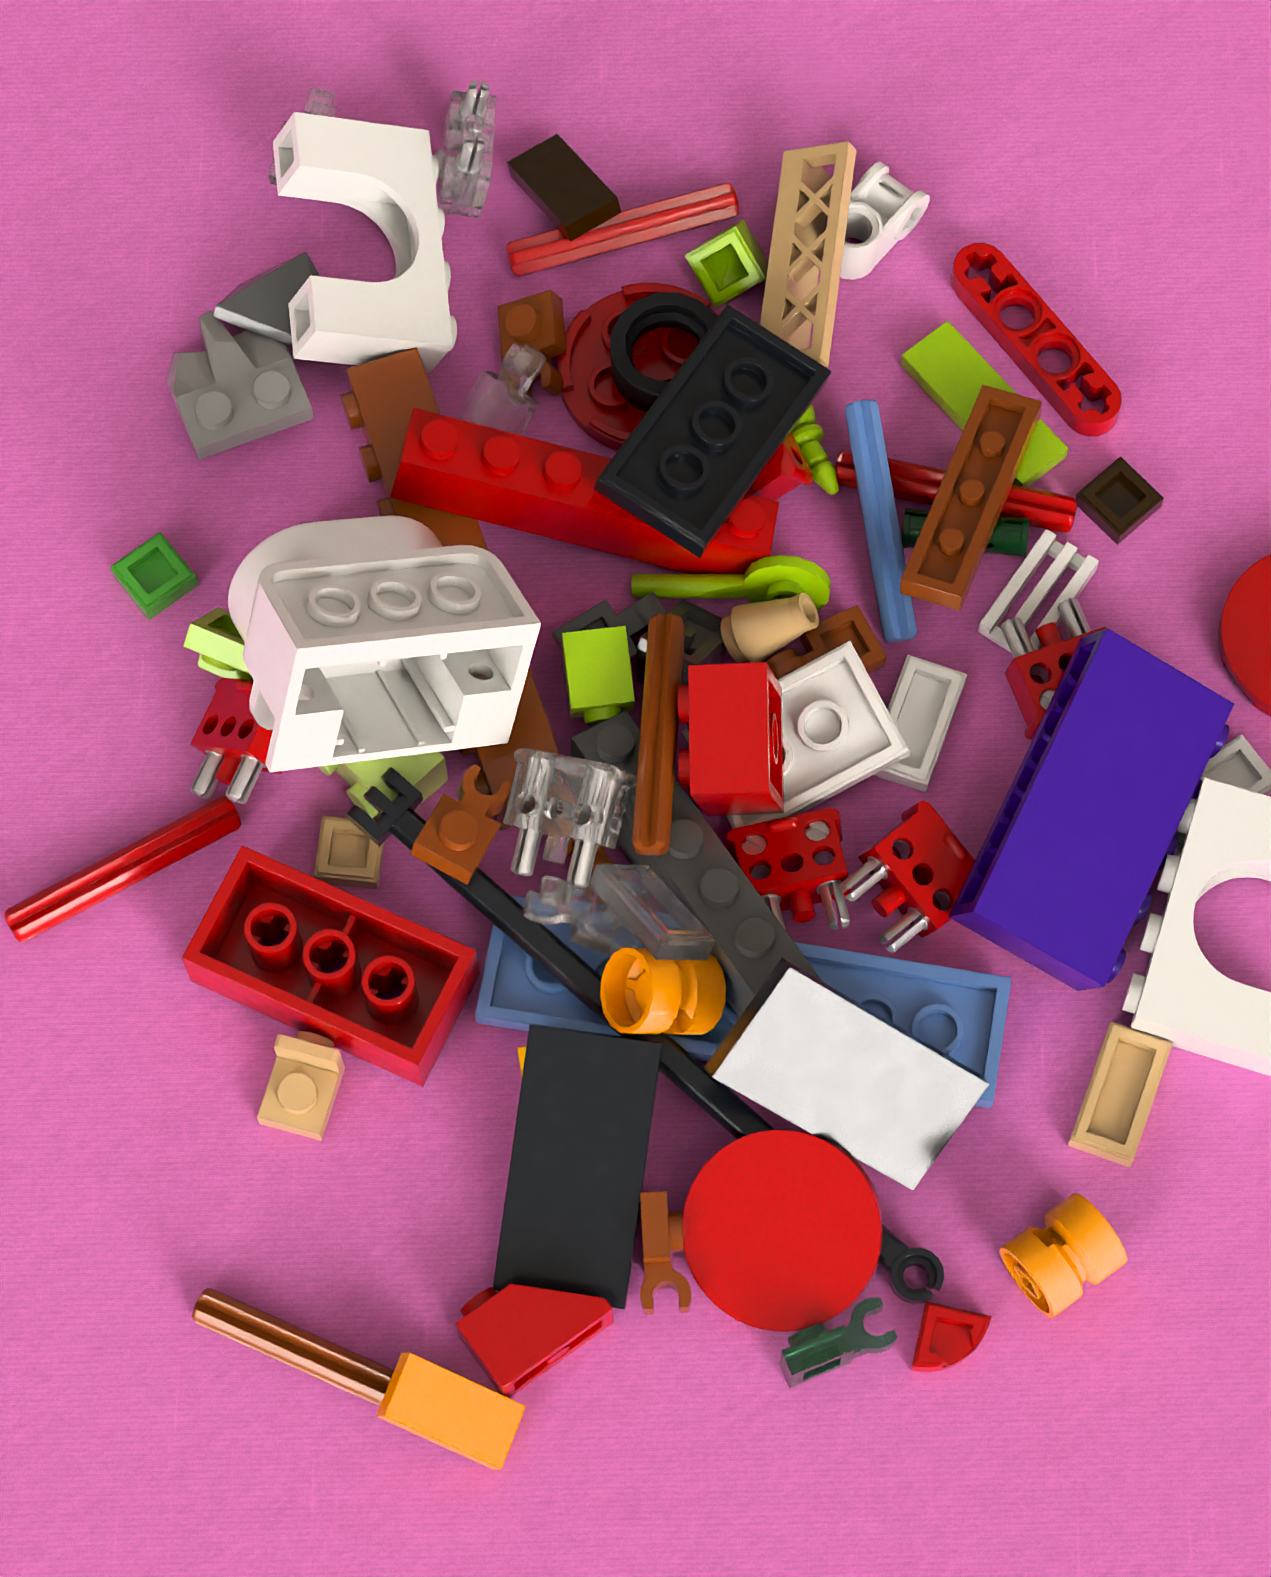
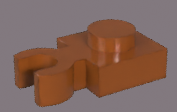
M547 290L499 305L498 320L501 360L514 369L510 378L512 394L525 405L532 403V385L541 378L543 389L552 396L560 395L562 378L560 373L552 367L551 358L567 353L562 298L552 290Z
M475 764L469 767L463 775L458 789V800L443 793L415 840L410 855L466 885L469 884L500 828L501 823L490 817L502 811L511 790V784L504 780L495 794L483 795L479 793L474 785L481 768Z

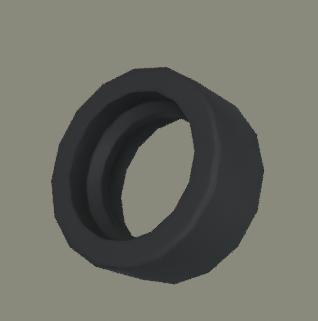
M654 293L634 301L619 315L610 334L611 376L619 393L635 408L647 412L670 381L654 380L644 376L635 368L632 361V348L635 341L644 333L658 328H678L692 333L701 341L718 318L717 315L702 301L681 293Z

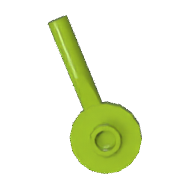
M787 555L761 558L753 562L746 569L745 575L633 574L631 581L633 598H643L654 592L657 598L747 597L751 603L792 597L804 592L813 600L817 611L822 609L829 601L831 580L826 571L817 564L800 557Z

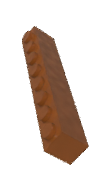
M417 347L347 368L350 392L341 394V401L350 429L353 430L359 427L363 429L368 445L358 447L367 479L369 483L380 480L386 498L377 501L380 516H403L419 521L436 535L443 547L472 545L488 551L478 520L390 498L402 442L413 407L440 414ZM529 668L508 743L460 749L463 757L474 753L477 765L481 768V774L478 775L474 785L479 793L483 795L495 794L504 780L511 784V790L504 808L499 814L495 815L497 822L501 823L500 830L518 825L534 758L562 764L561 775L565 778L564 785L555 794L571 787ZM541 799L533 803L531 807L533 815L541 811Z

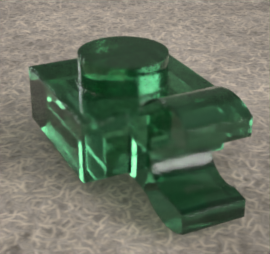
M868 1298L860 1302L854 1308L847 1327L842 1325L827 1331L825 1324L821 1323L805 1328L787 1339L790 1347L781 1350L779 1361L789 1388L848 1365L852 1362V1359L868 1353L877 1354L889 1350L897 1341L895 1330L888 1331L880 1336H874L869 1334L863 1326V1321L868 1316L882 1311L883 1303L881 1298Z

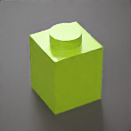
M626 626L562 633L561 647L570 718L584 717L586 726H595L625 710L627 712L633 711L635 696Z

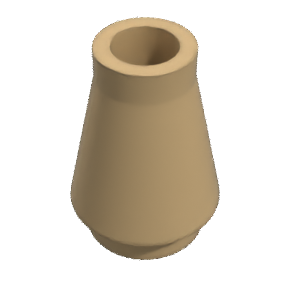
M804 592L787 598L734 606L731 614L722 619L721 635L728 653L736 662H763L805 632L817 628L819 616L813 600Z

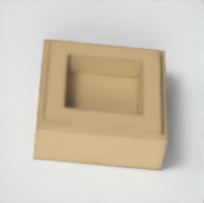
M322 816L313 877L330 885L379 890L385 841L379 847L348 818Z

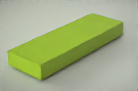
M948 320L901 355L900 365L962 431L965 428L982 385L1017 394ZM1041 419L1037 423L1013 482L1014 485L1029 487L1067 458L1069 448Z

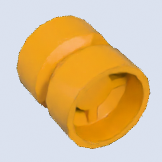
M621 948L612 954L605 965L601 978L600 999L607 1021L619 1033L660 1034L663 1032L664 1034L703 1035L712 1030L722 1016L726 1003V982L723 969L716 957L706 950L667 949L665 952L663 949Z
M1072 1193L1045 1213L1044 1228L1039 1229L1028 1226L1001 1246L999 1250L1007 1271L1020 1290L1040 1312L1052 1319L1082 1296L1083 1282L1087 1281L1098 1285L1126 1264L1128 1260L1126 1251L1110 1224L1097 1208L1079 1193Z

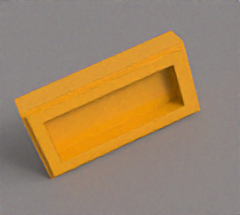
M405 1352L401 1353L376 1417L488 1468L502 1470L526 1406L415 1354Z

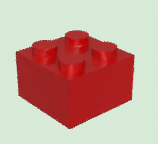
M767 662L688 665V685H679L677 695L680 724H687L689 732V749L679 750L678 771L681 788H688L690 799H694L707 816L784 813L782 687Z

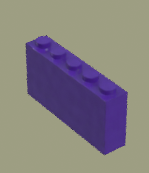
M1109 628L1080 638L951 910L949 918L1077 991L1105 987V984L1110 983L1117 976L1124 964L1126 951L1122 947L1131 928L1144 918L1151 905L1152 894L1148 891L1157 871L1164 867L1167 855H1174L1176 851L1178 837L1174 834L1190 799L1198 798L1202 784L1200 778L1208 760L1221 750L1227 740L1229 726L1225 723L1234 703Z

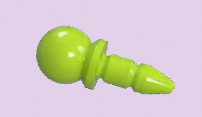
M811 404L791 432L814 475L813 481L828 494L835 495L839 490L836 471L833 464L827 461L828 456L820 444L824 437V431L819 424H815L816 416Z

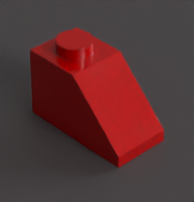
M509 1284L498 1293H496L493 1287H490L475 1295L461 1308L460 1312L464 1317L456 1322L455 1325L459 1338L498 1392L510 1398L614 1321L613 1308L605 1298Z

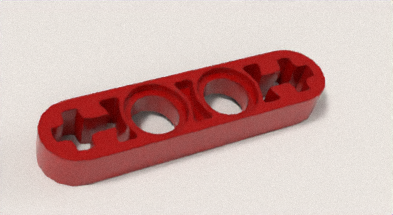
M972 243L963 247L956 254L951 274L952 288L958 298L1070 428L1078 434L1088 437L1100 436L1109 432L1116 424L1122 404L1121 392L1116 383L1000 250L986 243ZM973 266L977 271H983L986 268L990 269L989 285L980 276L970 280L968 278L969 267ZM993 289L997 295L989 303L991 290ZM1018 305L1030 311L1034 321L1026 328L1013 329L1002 322L1000 312L1009 306ZM1057 349L1068 355L1071 360V366L1064 372L1051 373L1040 366L1037 357L1043 351ZM1080 375H1083L1080 389H1078L1074 383ZM1083 395L1091 402L1101 398L1104 401L1102 414L1094 408L1086 412L1081 410Z

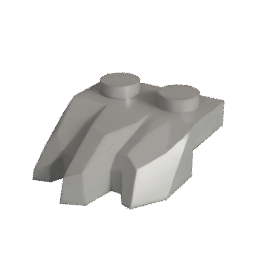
M211 310L199 317L204 350L173 353L166 380L198 460L314 419L311 404L287 347L281 342L247 329L232 337L219 319L213 317L214 313Z

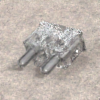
M473 80L469 84L467 92L452 90L446 114L443 118L441 149L435 153L439 164L437 204L438 208H441L447 214L481 218L482 208L491 182L497 96L488 95L489 87L482 80L477 93L478 80Z
M521 747V749L516 750L514 753V759L518 763L503 821L506 825L520 829L510 870L518 875L531 876L533 874L542 835L547 836L542 859L563 865L569 841H575L566 882L574 887L586 888L589 885L598 846L610 849L616 848L629 790L636 785L637 778L633 773L612 764Z

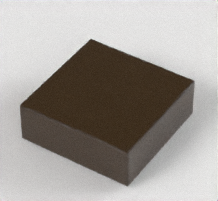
M1121 456L1080 490L1075 497L1077 506L1117 545L1161 508L1164 500Z

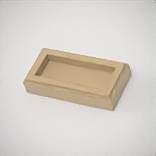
M1110 1021L1067 1146L1130 1168L1173 1043Z

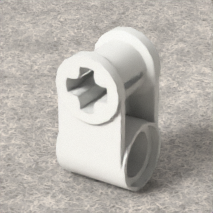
M880 161L868 169L851 192L845 238H856L863 243L851 244L846 241L844 242L840 278L854 280L869 274L891 248L913 230L923 216L930 201V196L924 191L919 190L914 193L890 176L889 167Z

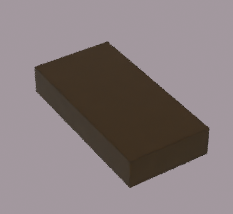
M558 134L507 162L514 181L570 242L621 213L618 197Z

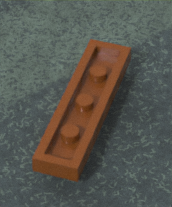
M982 385L901 577V594L961 611L1040 419L1042 401Z

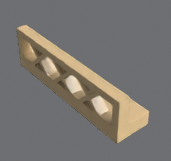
M849 141L788 150L783 153L760 320L762 327L824 367L829 365L856 149ZM835 164L832 178L822 166ZM826 216H827V217H828V220H827V228H826V230H825V223H826ZM819 270H820V271H821V273H820V280H819V284L817 285V283H818V276H819ZM812 324H813L814 326H813V333H812L811 348H809L810 336H811V329H812Z

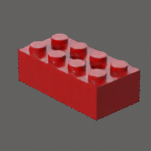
M243 845L240 847L182 956L183 963L192 982L299 1031L311 1032L326 1037L334 1043V1047L422 1087L480 975L477 950ZM280 933L285 934L286 939L282 943L275 944L274 946H264V939L275 941ZM338 959L343 960L344 967L340 970H334L332 973L322 972V965L333 967ZM396 985L402 987L403 993L399 997H393L391 1000L380 999L379 991L391 993Z

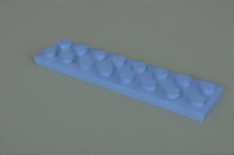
M510 895L601 976L612 954L621 948L663 949L665 952L667 949L691 950L670 921ZM493 924L475 1013L476 1023L529 1032L530 1024L620 1036ZM794 942L824 983L979 1073L989 1083V1086L974 1106L992 1109L1011 977ZM726 1000L720 1020L709 1032L703 1035H668L696 1060L709 1062L738 1021L739 1016Z

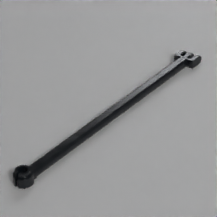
M390 767L381 778L387 787L397 793L398 796L391 801L380 790L372 786L363 796L381 814L373 820L365 810L354 804L346 813V816L379 847L393 834L409 850H412L415 840L426 823L414 811L423 801V796L411 783ZM425 863L610 1026L603 1013L600 999L602 976L479 867L469 884L466 885ZM611 1027L621 1037L663 1042L659 1071L736 1139L758 1131L774 1129L726 1085L712 1078L704 1066L668 1034L663 1032L660 1034L619 1033ZM883 1225L882 1246L878 1264L889 1273L890 1286L894 1294L902 1301L911 1304H922L931 1300L934 1295L931 1291H927L925 1287L916 1290L909 1288L903 1280V1273L910 1266L920 1267L927 1275L926 1286L939 1291L944 1280V1268L939 1258L929 1250L909 1248Z

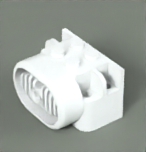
M387 515L302 523L283 529L258 544L237 568L228 594L230 616L245 643L242 654L243 660L254 680L249 700L250 711L259 726L272 730L265 761L269 772L508 743L541 622L503 563L491 552L472 545L443 547L436 535L427 526L419 521L403 516Z

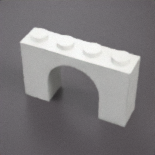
M294 112L273 141L278 195L335 202L357 209L373 220L386 235L393 249L396 262L395 278L384 282H365L310 275L288 304L294 359L360 365L417 347L425 372L430 373L454 347L457 337V323L455 317L450 315L447 292L451 281V270L448 262L444 261L441 238L444 232L445 217L443 210L438 208L435 185L438 179L439 164L437 157L432 155L429 130Z
M1204 777L1198 798L1190 799L1176 832L1186 834L1179 856L1167 855L1164 867L1162 868L1157 890L1168 893L1162 916L1150 913L1139 949L1151 953L1145 976L1136 973L1132 974L1122 1010L1133 1013L1130 1025L1132 1029L1172 1042L1173 1047L1271 1076V992L1236 982L1216 970L1201 952L1193 926L1196 902L1204 893L1217 884L1245 877L1271 881V797Z

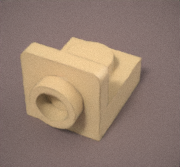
M298 1031L295 1038L282 1034L277 1035L274 1044L277 1057L257 1116L259 1124L316 1140H323L345 1070L341 1052L333 1048L334 1043L331 1040L306 1031Z

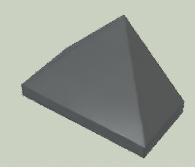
M304 252L239 284L215 306L213 317L292 346L288 304L310 275H320L307 253Z

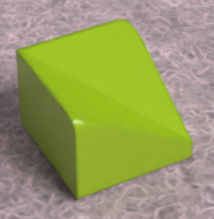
M744 219L698 244L684 255L715 308L764 281L767 276L768 260Z

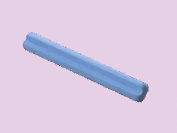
M873 399L858 400L846 405L845 416L883 638L886 642L891 643L904 642L916 637L917 626L912 597L900 593L901 577L906 568L879 406L876 400Z

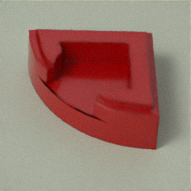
M926 1301L911 1371L935 1372L945 1370L965 1360L980 1345L992 1316Z

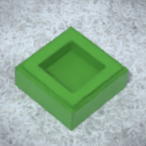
M161 532L110 566L114 578L148 620L199 585L197 576Z

